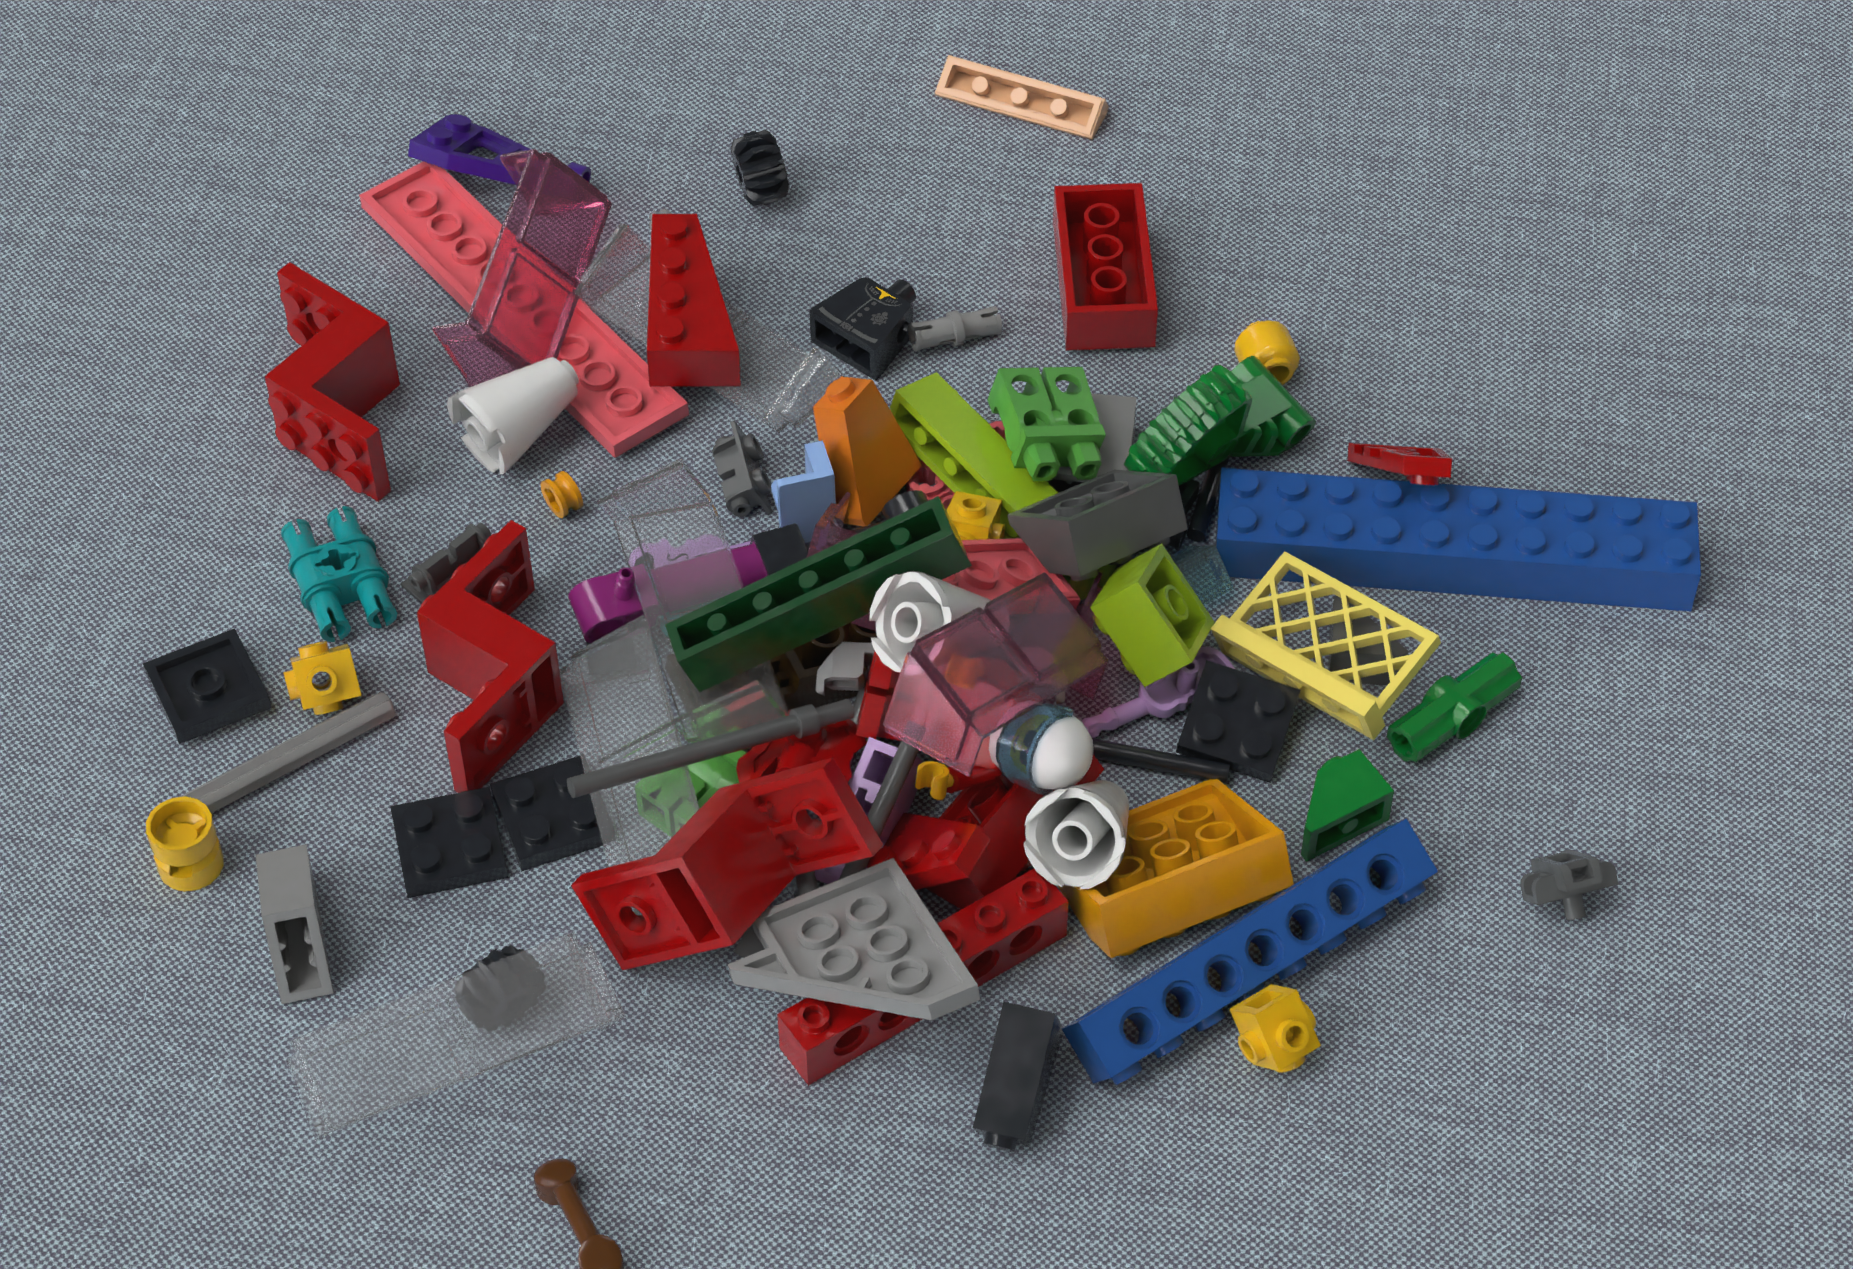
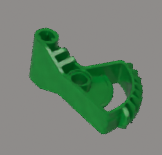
M1250 356L1241 361L1232 371L1222 365H1215L1210 372L1201 374L1195 383L1191 386L1188 385L1184 392L1174 397V400L1166 408L1161 409V413L1156 419L1149 422V427L1139 434L1138 441L1130 446L1129 455L1124 462V466L1129 471L1176 474L1178 485L1180 486L1230 457L1278 456L1300 443L1312 431L1316 420L1256 356Z

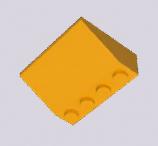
M1209 779L1129 810L1124 856L1119 867L1106 881L1090 889H1080V887L1067 885L1058 887L1069 901L1068 904L1089 938L1110 958H1114L1116 956L1133 954L1141 946L1161 938L1178 936L1186 928L1206 920L1223 918L1231 910L1251 902L1268 900L1275 896L1276 892L1284 890L1294 883L1284 832L1220 780Z

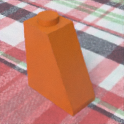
M841 376L827 387L826 393L813 406L818 440H823L835 474L836 522L865 527L874 520L882 511L884 505L918 471L922 463L874 381L871 379Z

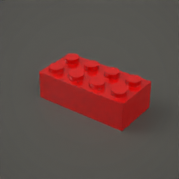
M1142 183L1054 186L1053 229L1066 351L1155 347L1158 306Z

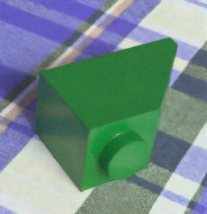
M1360 749L1343 757L1336 756L1329 759L1317 771L1301 849V856L1306 862L1375 828L1390 818L1394 790Z

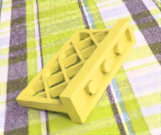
M1285 551L1230 618L1222 614L1210 628L1224 655L1268 680L1300 689L1299 698L1372 740L1386 726L1382 718L1383 715L1441 644L1439 635ZM1289 570L1303 577L1305 588L1278 594L1277 584ZM1332 594L1341 598L1343 609L1316 615L1314 598ZM1307 600L1309 617L1282 622L1280 606ZM1273 608L1274 625L1255 629L1246 624L1255 612ZM1371 615L1380 619L1381 631L1354 636L1353 619ZM1345 621L1347 638L1320 644L1318 627ZM1311 629L1313 646L1296 650L1286 646L1284 635ZM1412 637L1421 642L1413 654L1393 658L1390 641ZM1384 643L1386 660L1359 666L1357 648ZM1349 650L1351 668L1333 672L1324 668L1322 656ZM1315 658L1316 663L1311 661L1310 659ZM1386 672L1389 673L1390 683L1378 698L1362 689L1361 678ZM1349 680H1354V684H1352V683H1350V682H1348V681H1349Z

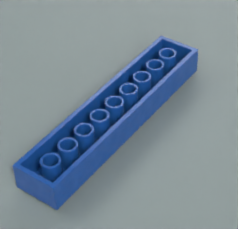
M1221 468L1213 576L1262 579L1285 551L1348 586L1689 612L1692 610L1701 577L1697 502L1440 483L1439 485L1412 484L1410 481ZM1291 570L1281 580L1304 583L1303 577Z

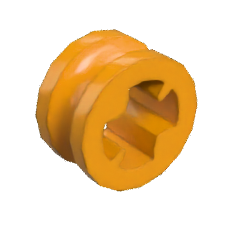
M560 471L556 473L554 481L545 479L541 482L540 486L543 497L557 517H566L569 513V508L578 510L583 507L581 492L567 472Z

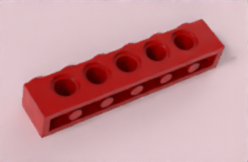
M1033 868L937 924L979 987L1066 937L1069 901L1054 884H1051ZM805 998L777 1014L779 1048L809 1086L923 1019Z

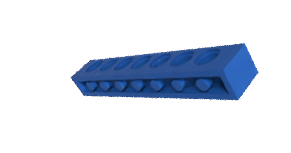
M1407 818L1383 828L1061 1029L1093 1084L1111 1078L1114 1084L1117 1085L1143 1069L1138 1062L1152 1052H1154L1157 1058H1160L1185 1043L1180 1034L1193 1026H1196L1197 1030L1201 1032L1226 1017L1222 1010L1223 1007L1234 1000L1240 1003L1264 989L1263 982L1275 974L1278 975L1280 980H1283L1306 967L1308 964L1303 957L1316 948L1322 955L1344 943L1348 939L1343 931L1357 923L1360 929H1364L1385 917L1387 913L1383 906L1392 900L1397 899L1401 905L1426 890L1423 881L1437 873L1438 870ZM1370 868L1376 870L1380 876V889L1375 887L1370 880ZM1331 892L1336 894L1341 901L1342 910L1340 914L1331 907L1329 900ZM1290 917L1295 918L1300 923L1302 928L1301 939H1297L1291 933L1289 927ZM1250 942L1256 944L1261 951L1262 961L1260 965L1254 963L1250 958L1248 951ZM1209 967L1215 969L1220 975L1221 988L1219 991L1213 989L1208 982L1207 972ZM1168 993L1173 994L1179 1001L1180 1013L1178 1018L1171 1015L1167 1010L1165 1000ZM1126 1018L1133 1021L1138 1028L1139 1037L1136 1044L1131 1043L1124 1034L1123 1025Z

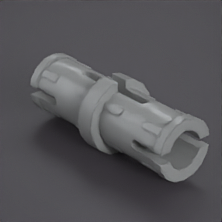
M996 306L965 313H959L957 310L946 312L945 317L909 323L910 343H914L912 344L914 351L951 344L953 347L964 345L966 340L1001 334V316L997 314L998 308Z

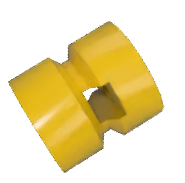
M186 796L171 798L157 805L150 812L146 820V835L163 883L172 889L184 892L199 890L210 885L220 875L224 866L221 845L216 835L214 820L207 805L198 799Z

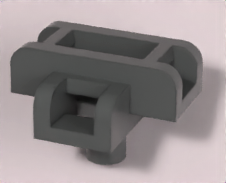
M1570 849L1532 859V872L1525 874L1520 881L1524 901L1541 905L1562 899L1566 920H1575L1586 916L1582 894L1619 884L1616 869L1612 863L1600 861L1595 856Z

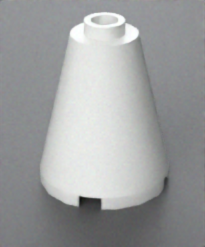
M550 357L456 392L448 398L447 408L453 425L461 420L467 431V434L462 436L461 439L475 458L489 471L495 472L499 469L500 474H504L512 468L577 396L576 384L579 383V378L574 368L567 361L562 360L560 362L556 358Z
M918 571L906 572L901 575L895 574L887 578L877 590L870 608L869 621H876L877 638L871 637L873 648L882 663L895 672L918 674L946 665L949 656L963 659L993 649L1002 641L1006 631L1005 614L1000 605L995 601Z
M1099 780L1057 789L1038 800L1026 817V841L1024 842L1025 854L1035 871L1051 884L1060 887L1067 885L1080 887V889H1090L1106 881L1119 867L1125 852L1129 816V800L1126 793L1120 786L1111 781Z

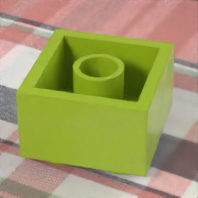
M1162 543L1116 568L1090 607L1093 611L1097 627L1102 633L1110 636L1120 651L1121 660L1125 668L1131 674L1136 675L1144 687L1192 663L1210 632V628L1215 623Z

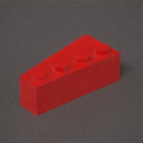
M652 214L647 329L649 387L741 386L739 348L697 214Z

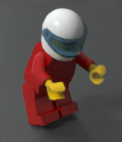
M874 651L869 671V681H867L856 722V736L874 739L882 737L901 741L911 719L928 725L930 728L921 748L931 752L930 755L937 758L960 762L950 767L934 761H926L918 765L915 788L931 787L930 796L936 800H943L946 792L954 793L1001 777L1002 774L1014 784L1037 794L1046 795L1053 790L1076 785L1090 768L1094 750L1093 740L1081 720L1073 715L1074 711L1072 709L1059 705H1042L1040 698L1026 690L1024 684L1001 662L982 659L968 661L966 658L958 659L949 656L946 665L918 674L895 672L883 664Z

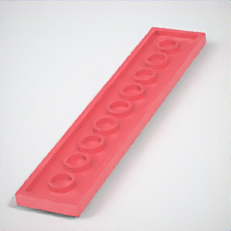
M423 161L359 195L361 207L522 367L554 357L560 362L562 360L567 361L574 368L579 378V383L576 384L578 394L565 409L614 458L689 416L688 402L672 387H649L648 364L444 168Z

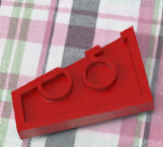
M1348 443L1347 461L1403 474V476H1407V479L1412 484L1439 485V477L1451 478L1452 458L1440 448Z
M903 813L883 848L879 849L870 858L867 868L894 858L915 890L969 877L991 838L976 824Z

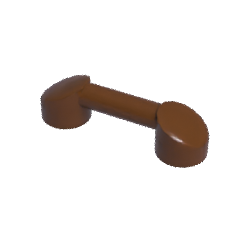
M560 1158L549 1160L540 1165L533 1176L537 1196L546 1204L560 1205L581 1245L578 1252L579 1269H624L621 1249L613 1239L598 1232L578 1194L579 1181L575 1163L571 1160Z

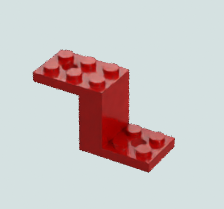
M289 262L277 272L281 290L280 298L286 313L287 331L291 338L301 347L265 375L269 394L268 403L272 409L276 425V437L287 449L297 450L310 458L320 470L330 471L343 479L353 491L357 493L363 492L379 502L391 492L380 429L362 417L400 385L389 322Z
M510 520L498 533L489 536L482 549L466 564H461L454 571L451 579L435 594L429 595L417 611L428 673L473 699L462 712H457L451 717L446 729L443 731L454 791L457 793L482 788L564 704L556 643L509 616L535 590L527 531L525 527L513 520Z
M829 758L719 788L654 856L581 874L571 887L623 971L734 945L796 875L873 857L883 846V843L834 758ZM807 810L813 811L815 814H817L820 817L821 821L817 819H812L808 815ZM631 907L637 909L642 915H636Z

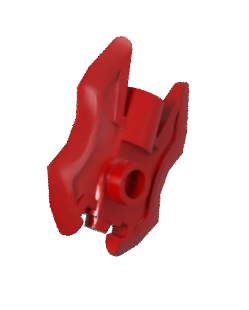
M790 710L776 714L761 723L788 716ZM848 719L820 727V732L800 739L792 735L757 745L738 759L736 767L738 780L740 783L834 758L848 782L852 777L850 762L853 755L866 745L867 741L865 737L856 736V723Z

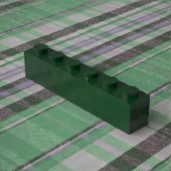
M935 497L666 623L665 627L678 664L700 693L869 614L877 590L887 578L895 574L901 575L906 572L918 571L942 580L972 565L954 523L940 498Z

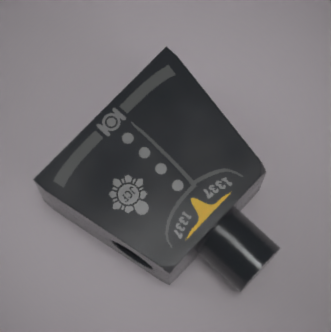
M859 278L809 310L811 342L876 381L909 341L908 325L913 323V307L911 303L916 299L913 287L905 280L899 279L886 289L869 278Z

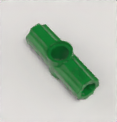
M1492 652L1457 678L1451 675L1439 678L1428 689L1422 703L1388 726L1386 737L1391 742L1394 753L1405 762L1409 760L1418 762L1452 736L1464 739L1472 734L1482 723L1488 710L1520 688L1522 676L1519 674L1515 662L1504 652L1501 654Z

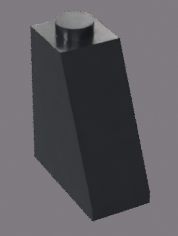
M1003 1002L973 1124V1129L977 1134L985 1136L984 1145L1009 1152H1015L1016 1144L1030 1147L1063 1036L1061 1029L1063 1027L1055 1013Z

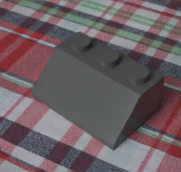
M1116 469L1007 515L1011 527L1048 572L1070 575L1073 581L1093 578L1099 575V568L1108 564L1117 565L1129 562L1135 558V552L1139 550L1152 549L1161 543L1165 546L1171 542V536L1188 529L1176 474Z

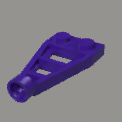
M446 115L411 139L409 143V157L435 166L558 195L562 194L576 200H581L584 197L591 180L590 167L571 162L566 166L486 127L471 123V119L463 115ZM481 146L498 154V156L491 160L469 155V153Z

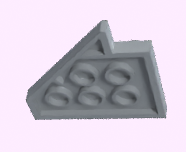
M894 858L766 909L752 924L754 932L763 945L764 950L728 964L731 980L735 985L926 1020H934L981 1000L978 984Z

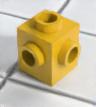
M955 492L946 511L954 523L961 540L1004 539L1005 524L1000 523L1002 500L965 492Z
M327 641L299 647L300 656L290 658L293 670L283 672L290 701L300 698L303 710L313 708L314 715L340 710L343 708L342 700L362 696L348 644L328 648ZM323 671L329 674L328 680L323 684L312 682L313 676L318 672Z
M1270 984L1229 1009L1240 1033L1238 1037L1239 1047L1246 1059L1253 1065L1275 1070L1279 1073L1288 1072L1301 1066L1306 1061L1305 1056L1321 1046L1314 1030L1316 1028L1314 1014L1308 1005L1301 1000L1296 989Z

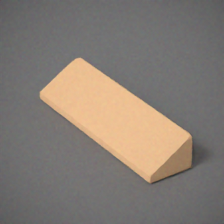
M950 55L947 57L934 93L942 98L1093 140L1109 109L1104 98Z

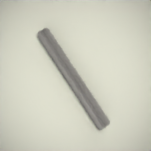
M379 692L179 797L186 796L198 799L206 804L210 812L213 813L392 719L395 716L393 703L384 692Z

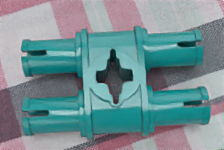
M342 506L347 520L345 522L342 521L338 508L333 509L327 516V524L336 541L317 546L312 534V528L309 522L304 519H296L300 535L296 534L292 521L286 523L281 529V536L291 556L288 570L292 578L296 579L300 588V601L305 609L314 614L320 629L319 633L322 639L327 642H335V637L331 630L332 626H335L340 640L348 636L351 631V625L346 619L342 605L360 600L369 626L378 629L382 628L377 615L379 612L382 614L386 627L396 620L398 614L386 590L389 576L386 569L380 566L377 559L375 542L372 538L363 534L357 520V514L349 506Z

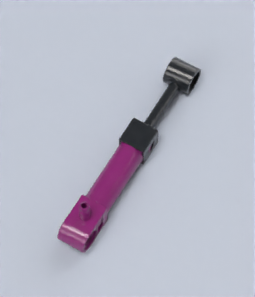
M918 490L897 495L888 501L882 509L885 521L927 502V496L924 492ZM882 522L807 543L804 542L798 525L794 523L754 534L749 545L658 570L646 572L644 565L633 568L624 567L619 572L593 577L572 588L568 598L585 641L589 643L606 642L624 635L656 627L657 618L709 604Z

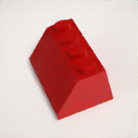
M1094 755L1090 768L1076 785L1095 782L1105 770ZM1005 772L1001 777L963 789L939 818L976 824L991 839L968 878L926 887V889L963 909L1011 882L1018 873L1032 865L1025 854L1024 842L1026 841V817L1038 800L1054 790L1038 788L1030 783L1018 782Z

